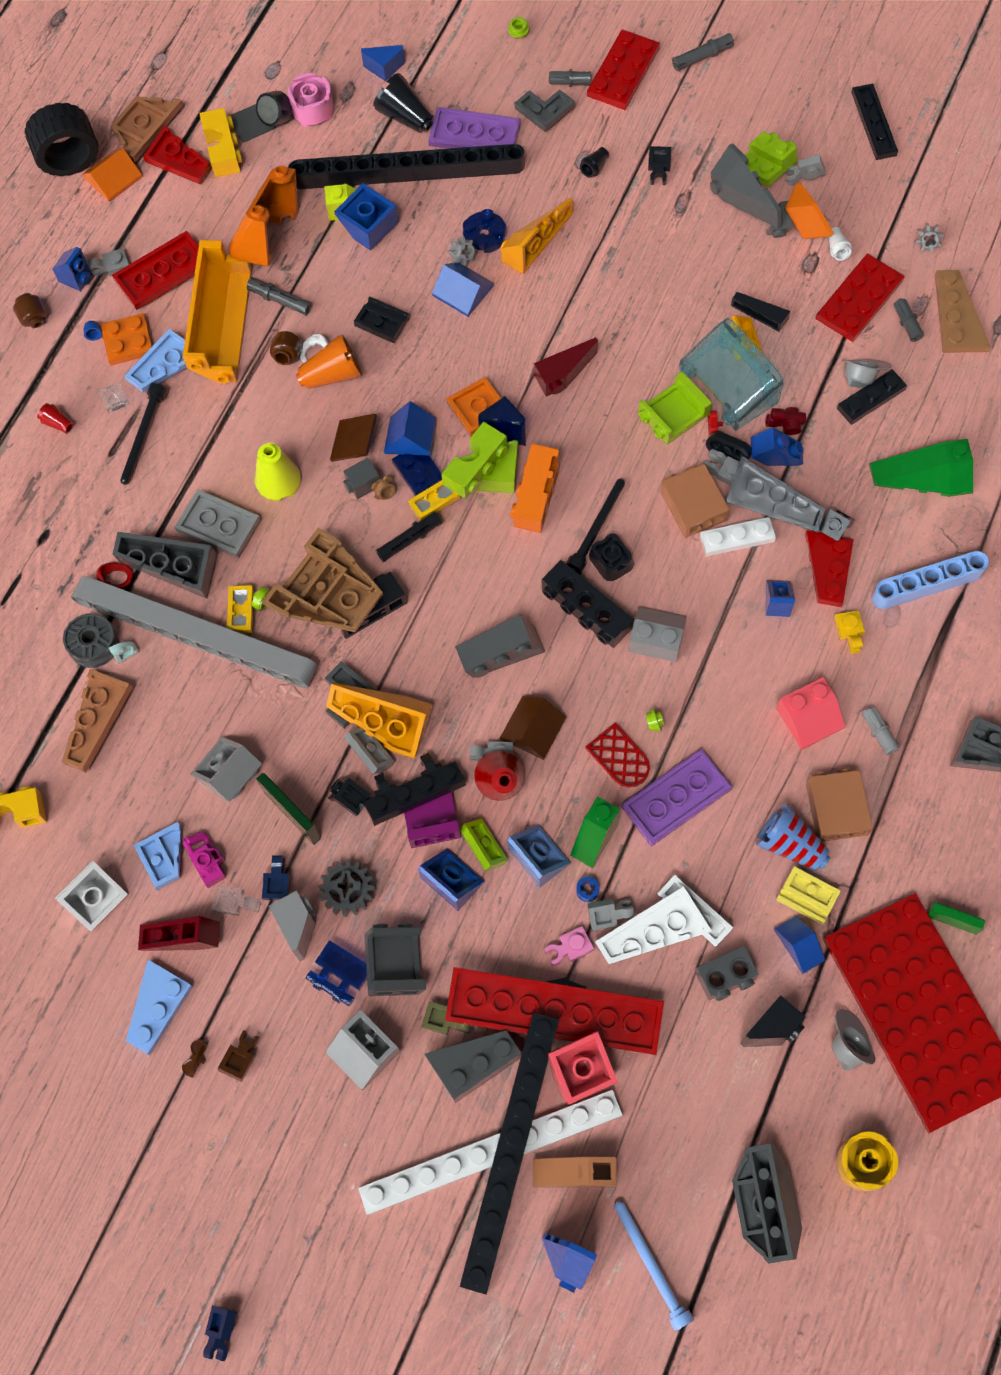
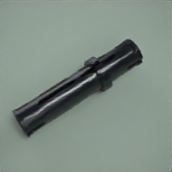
M433 511L418 523L416 521L411 524L412 527L379 549H376L378 557L382 562H385L419 538H425V534L441 525L442 521L438 514Z

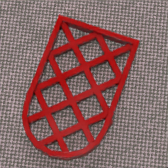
M616 723L585 747L611 778L621 786L628 788L637 787L648 778L650 766L647 757ZM613 729V736H605ZM616 729L623 737H616ZM603 739L613 740L612 748L603 747ZM600 740V747H594L593 745ZM615 740L625 741L624 749L615 748ZM628 742L635 750L627 749ZM592 750H599V758ZM602 751H612L611 759H602ZM615 752H624V760H614ZM627 753H636V761H626ZM639 754L645 762H639ZM604 763H611V769L609 770ZM614 763L623 764V772H613ZM626 764L636 765L635 773H626ZM639 765L647 766L646 774L638 773ZM615 775L622 776V781L616 778ZM625 776L635 777L634 783H625Z

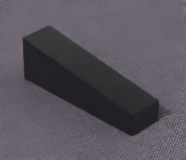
M736 292L732 298L731 306L778 332H780L789 319L790 311L739 292Z

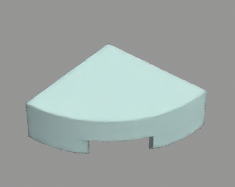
M121 642L109 647L118 664L139 651L133 642Z

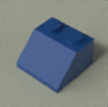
M364 183L334 211L336 217L352 238L370 251L399 222L397 205Z

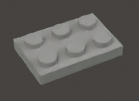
M197 489L177 522L175 529L183 535L206 545H211L217 550L238 558L260 522V517Z

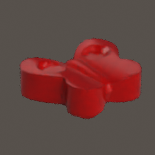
M717 410L709 411L710 416H707L709 436L712 432L718 431L719 426H723V422H718Z

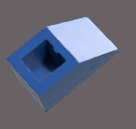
M75 247L64 252L53 267L58 282L80 292L91 280L92 273L81 248Z
M772 427L751 437L752 458L766 466H800L803 464L804 449L802 443Z

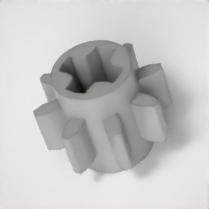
M926 223V228L923 230L918 228V233L921 237H917L915 241L916 243H922L921 251L927 248L932 253L934 247L942 246L939 238L944 237V232H937L939 230L938 224L930 227L929 223ZM933 234L934 240L929 239L928 241H926L925 236L927 235L930 237Z
M458 237V242H450L451 247L447 253L452 257L451 262H459L466 266L467 260L474 261L473 256L477 249H474L472 245L473 240L465 241V237Z

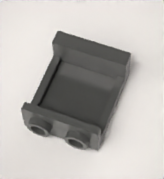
M409 923L400 924L397 928H388L387 924H376L364 934L368 996L420 995L426 990V981L421 979L418 935L421 934V927H413V924Z

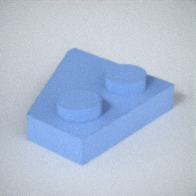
M178 822L134 844L156 890L180 879L181 827Z

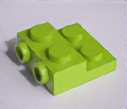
M763 131L749 143L750 151L745 154L749 160L746 165L751 172H757L760 183L767 187L771 186L798 161L797 147L794 142L790 140L784 142L774 132L768 134Z

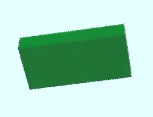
M937 902L933 903L927 912L931 919L975 935L983 930L985 920Z

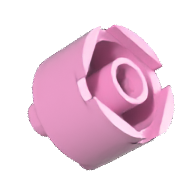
M305 73L297 76L293 80L291 87L288 88V97L295 119L305 127L330 120L333 116L334 105L330 84L323 76L322 78L317 77L314 73Z

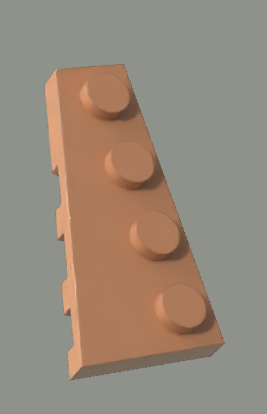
M89 669L87 675L89 678L87 687L83 689L81 695L83 701L80 711L77 710L75 715L74 731L70 732L62 759L65 765L85 773L88 771L133 689L130 683Z

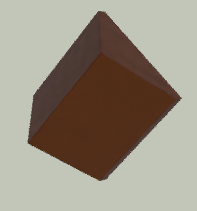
M522 696L501 734L500 740L513 742V746L545 760L566 720V716L545 698Z

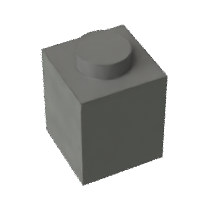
M368 458L343 471L345 476L343 484L348 493L353 492L357 499L372 492V484L380 479L379 474Z

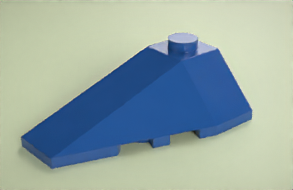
M544 1233L542 1240L555 1277L561 1280L559 1286L573 1293L576 1288L582 1290L597 1254L570 1241Z

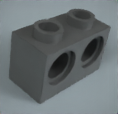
M745 946L700 965L695 970V974L708 1000L716 998L717 1001L731 995L730 991L738 987L742 991L755 984L754 980L759 975ZM742 965L746 969V975H736L733 971V966ZM712 975L719 976L723 981V985L720 987L712 986L709 982V977Z

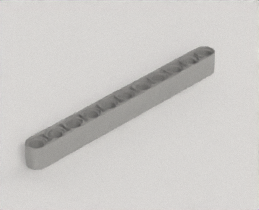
M87 576L80 578L71 595V599L82 606L298 687L308 688L318 667L314 661Z

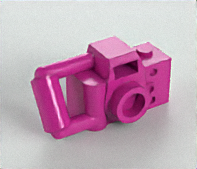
M200 831L184 838L183 844L188 851V855L207 888L226 878L224 870L220 868L225 860L220 851L214 847L207 833ZM202 841L205 842L204 845L200 846L195 850L192 847V845L200 843ZM218 854L219 858L215 859L213 855Z

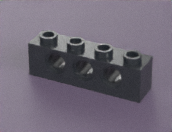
M562 560L541 579L543 594L548 599L557 601L566 614L574 615L583 628L586 630L591 629L603 644H609L612 648H615L633 629L634 619ZM565 588H570L573 590V592L564 593L562 592V590ZM582 603H589L591 607L582 608L580 605ZM607 618L609 622L601 623L598 619Z

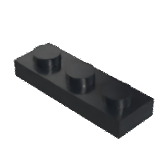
M892 369L876 379L873 384L865 386L839 403L837 410L852 425L905 391L907 385Z

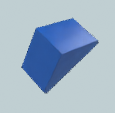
M403 45L361 48L363 67L385 82L405 64Z
M767 580L765 616L790 617L795 603L791 581Z
M797 916L774 928V931L802 974L825 961L815 932Z

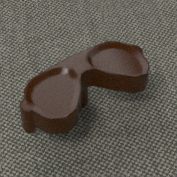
M197 1040L191 1044L192 1057L182 1065V1070L187 1076L193 1078L198 1064L205 1063V1059L201 1057L208 1042Z

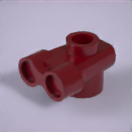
M796 407L786 408L785 410L772 408L771 413L766 415L765 425L766 427H783L784 434L797 435L802 432V426L806 423V413L799 412V409Z

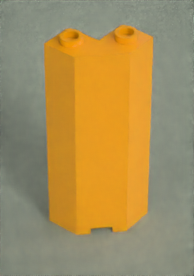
M200 240L183 359L187 369L214 382L226 384L237 382L249 294L246 286L251 278L252 266L249 262L233 259L230 254H226L222 241Z

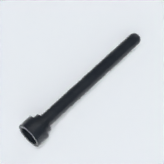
M151 383L147 390L149 401L120 479L123 485H127L130 482L157 404L165 399L167 389L160 384Z
M621 478L615 482L577 553L569 556L566 564L579 575L582 574L586 566L585 557L625 485V481Z

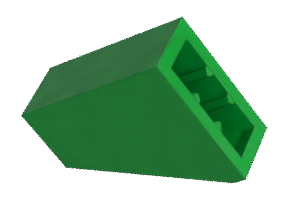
M597 796L583 820L570 856L593 869L618 827L620 809Z

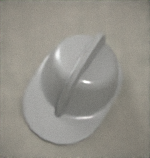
M875 359L842 360L846 362L845 377L848 379V385L857 388L873 384L880 370L892 367L888 362Z
M839 1010L835 1016L838 1033L832 1042V1050L843 1070L850 1071L863 1063L872 1065L875 1063L876 1057L863 1024L850 1011Z

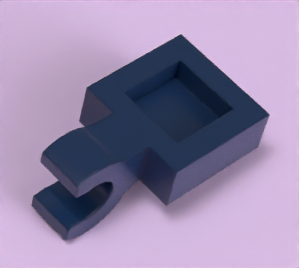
M272 855L271 873H263V900H280L289 895L291 875L283 873L285 858L282 855Z
M212 1305L205 1335L209 1336V1339L204 1348L203 1357L213 1360L214 1352L217 1350L215 1359L220 1361L226 1360L228 1349L224 1341H230L231 1333L235 1326L236 1311Z

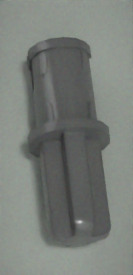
M570 69V71L549 72L550 84H567L569 87L571 85L590 86L591 71L579 72Z
M898 299L894 303V308L901 319V326L905 327L911 342L922 339L924 332L917 321V314L912 312L906 299Z

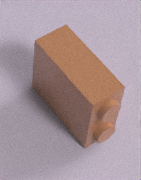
M705 464L698 467L691 466L685 472L678 475H669L662 481L660 493L684 538L728 521L730 509Z
M846 768L838 770L834 774H827V772L812 774V777H809L806 783L817 837L823 842L868 836L872 830V824L860 770L852 771V769Z

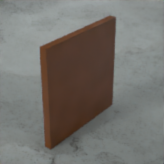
M377 414L339 420L330 457L331 462L368 456Z

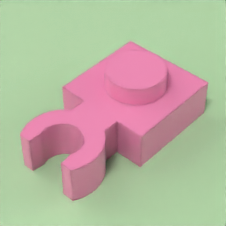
M583 926L560 936L561 945L552 944L545 948L546 954L552 951L558 954V957L551 961L552 966L559 965L566 956H568L570 962H573L594 951Z

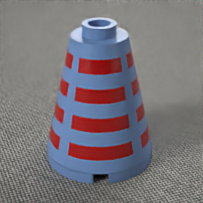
M787 803L782 804L779 808L783 811L780 814L777 812L772 814L758 835L762 840H756V845L812 870H816L818 867L820 869L824 868L830 859V856H828L829 849Z

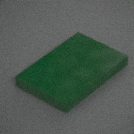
M265 773L260 774L256 780L264 794L315 845L320 840L315 825Z

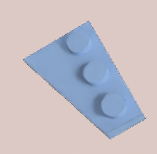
M168 329L125 374L126 381L140 391L145 392L151 383L159 384L186 369L187 367L183 359L185 339L171 329Z
M148 960L126 1041L151 1055L193 986Z

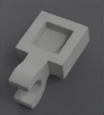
M816 155L798 161L799 165L792 166L786 171L787 176L793 175L786 178V181L791 186L798 183L802 177L806 181L826 175L821 156Z
M123 248L102 254L103 260L98 258L88 260L93 276H98L105 272L112 276V274L129 265Z
M488 741V748L470 746V760L479 761L485 754L493 751H506L512 754L513 742Z
M613 899L587 903L592 931L617 926V919L634 917V909L631 906L630 899L621 900L616 905H614Z

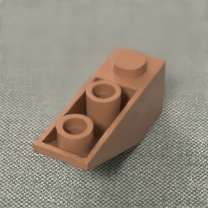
M616 1157L533 1159V1187L616 1188L617 1186Z

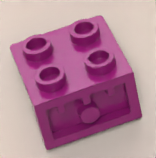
M451 792L404 813L411 849L461 838Z

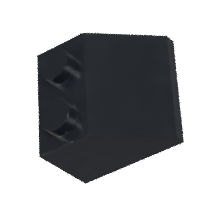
M780 995L746 1034L740 1044L743 1047L782 1046L786 1040L792 1043L805 1028L801 1023L806 1017Z

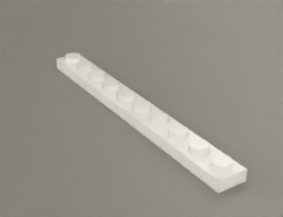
M613 1090L533 1120L524 1155L622 1117L623 1115ZM500 1133L359 1187L358 1190L366 1214L371 1215L491 1168Z

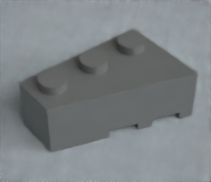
M521 614L455 646L465 672L473 678L485 676L491 671L545 652L536 628Z
M975 716L969 723L951 766L1001 772V727Z
M507 1031L425 1053L427 1060L455 1103L518 1061L522 1055Z

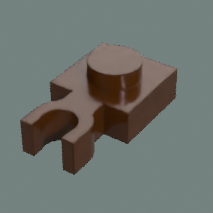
M244 1030L240 1035L238 1048L230 1044L218 1066L219 1072L240 1082L243 1081L254 1061V1055L249 1052L259 1042V1037L255 1036L253 1042L245 1043L244 1039L247 1036V1031Z

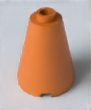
M344 335L334 338L298 367L299 373L296 374V377L301 386L305 385L307 389L362 376L359 364L354 358L353 351Z

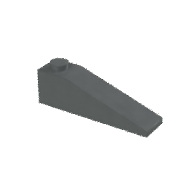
M733 143L730 144L711 171L710 188L715 195L717 194L724 202L776 228L781 227L780 206L768 188L762 189L759 175L756 171L751 172L746 165L749 161L747 157Z

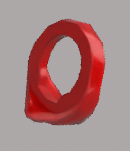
M110 562L102 564L97 569L96 577L98 581L125 589L131 584L133 574L127 565ZM113 571H123L127 574V579L122 584H112L106 581V576Z

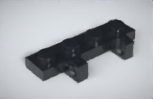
M429 753L420 756L421 765L425 767V771L421 772L420 777L398 787L396 784L389 786L383 773L374 776L378 790L374 791L375 797L363 802L374 826L466 786V780L456 762L454 761L442 767L441 763H434Z

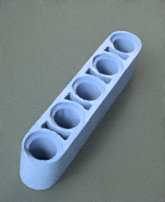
M973 551L884 579L877 584L872 595V603L877 608L887 609L976 581L985 572L989 564L988 557L983 552ZM971 564H976L979 568H974ZM948 571H953L957 575H951ZM925 578L933 579L934 583L928 582ZM903 585H909L912 590L904 588ZM880 592H886L890 597H885Z

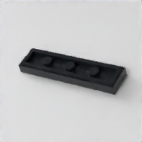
M874 84L852 87L851 93L875 159L881 160L896 157L898 149Z

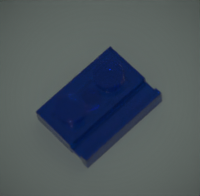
M404 454L392 458L393 465L414 496L442 480L440 470L429 455Z

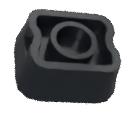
M609 534L604 540L597 541L589 551L590 561L606 581L612 582L630 572L634 567L631 553L616 534Z

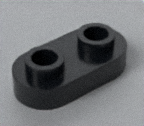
M714 431L706 440V447L709 452L715 449L724 453L726 457L729 456L739 462L741 456L748 460L752 456V449L749 444L724 432Z

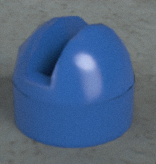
M91 320L86 322L83 328L84 337L91 341L100 339L102 330L99 323Z

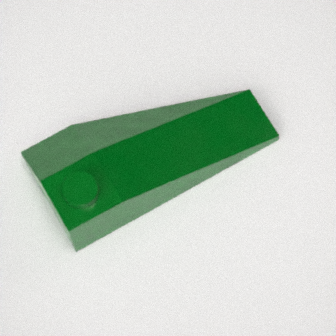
M968 439L938 443L869 464L874 486L899 490L904 488L919 490L920 493L926 494L929 491L941 493V496L947 497L973 493V456Z

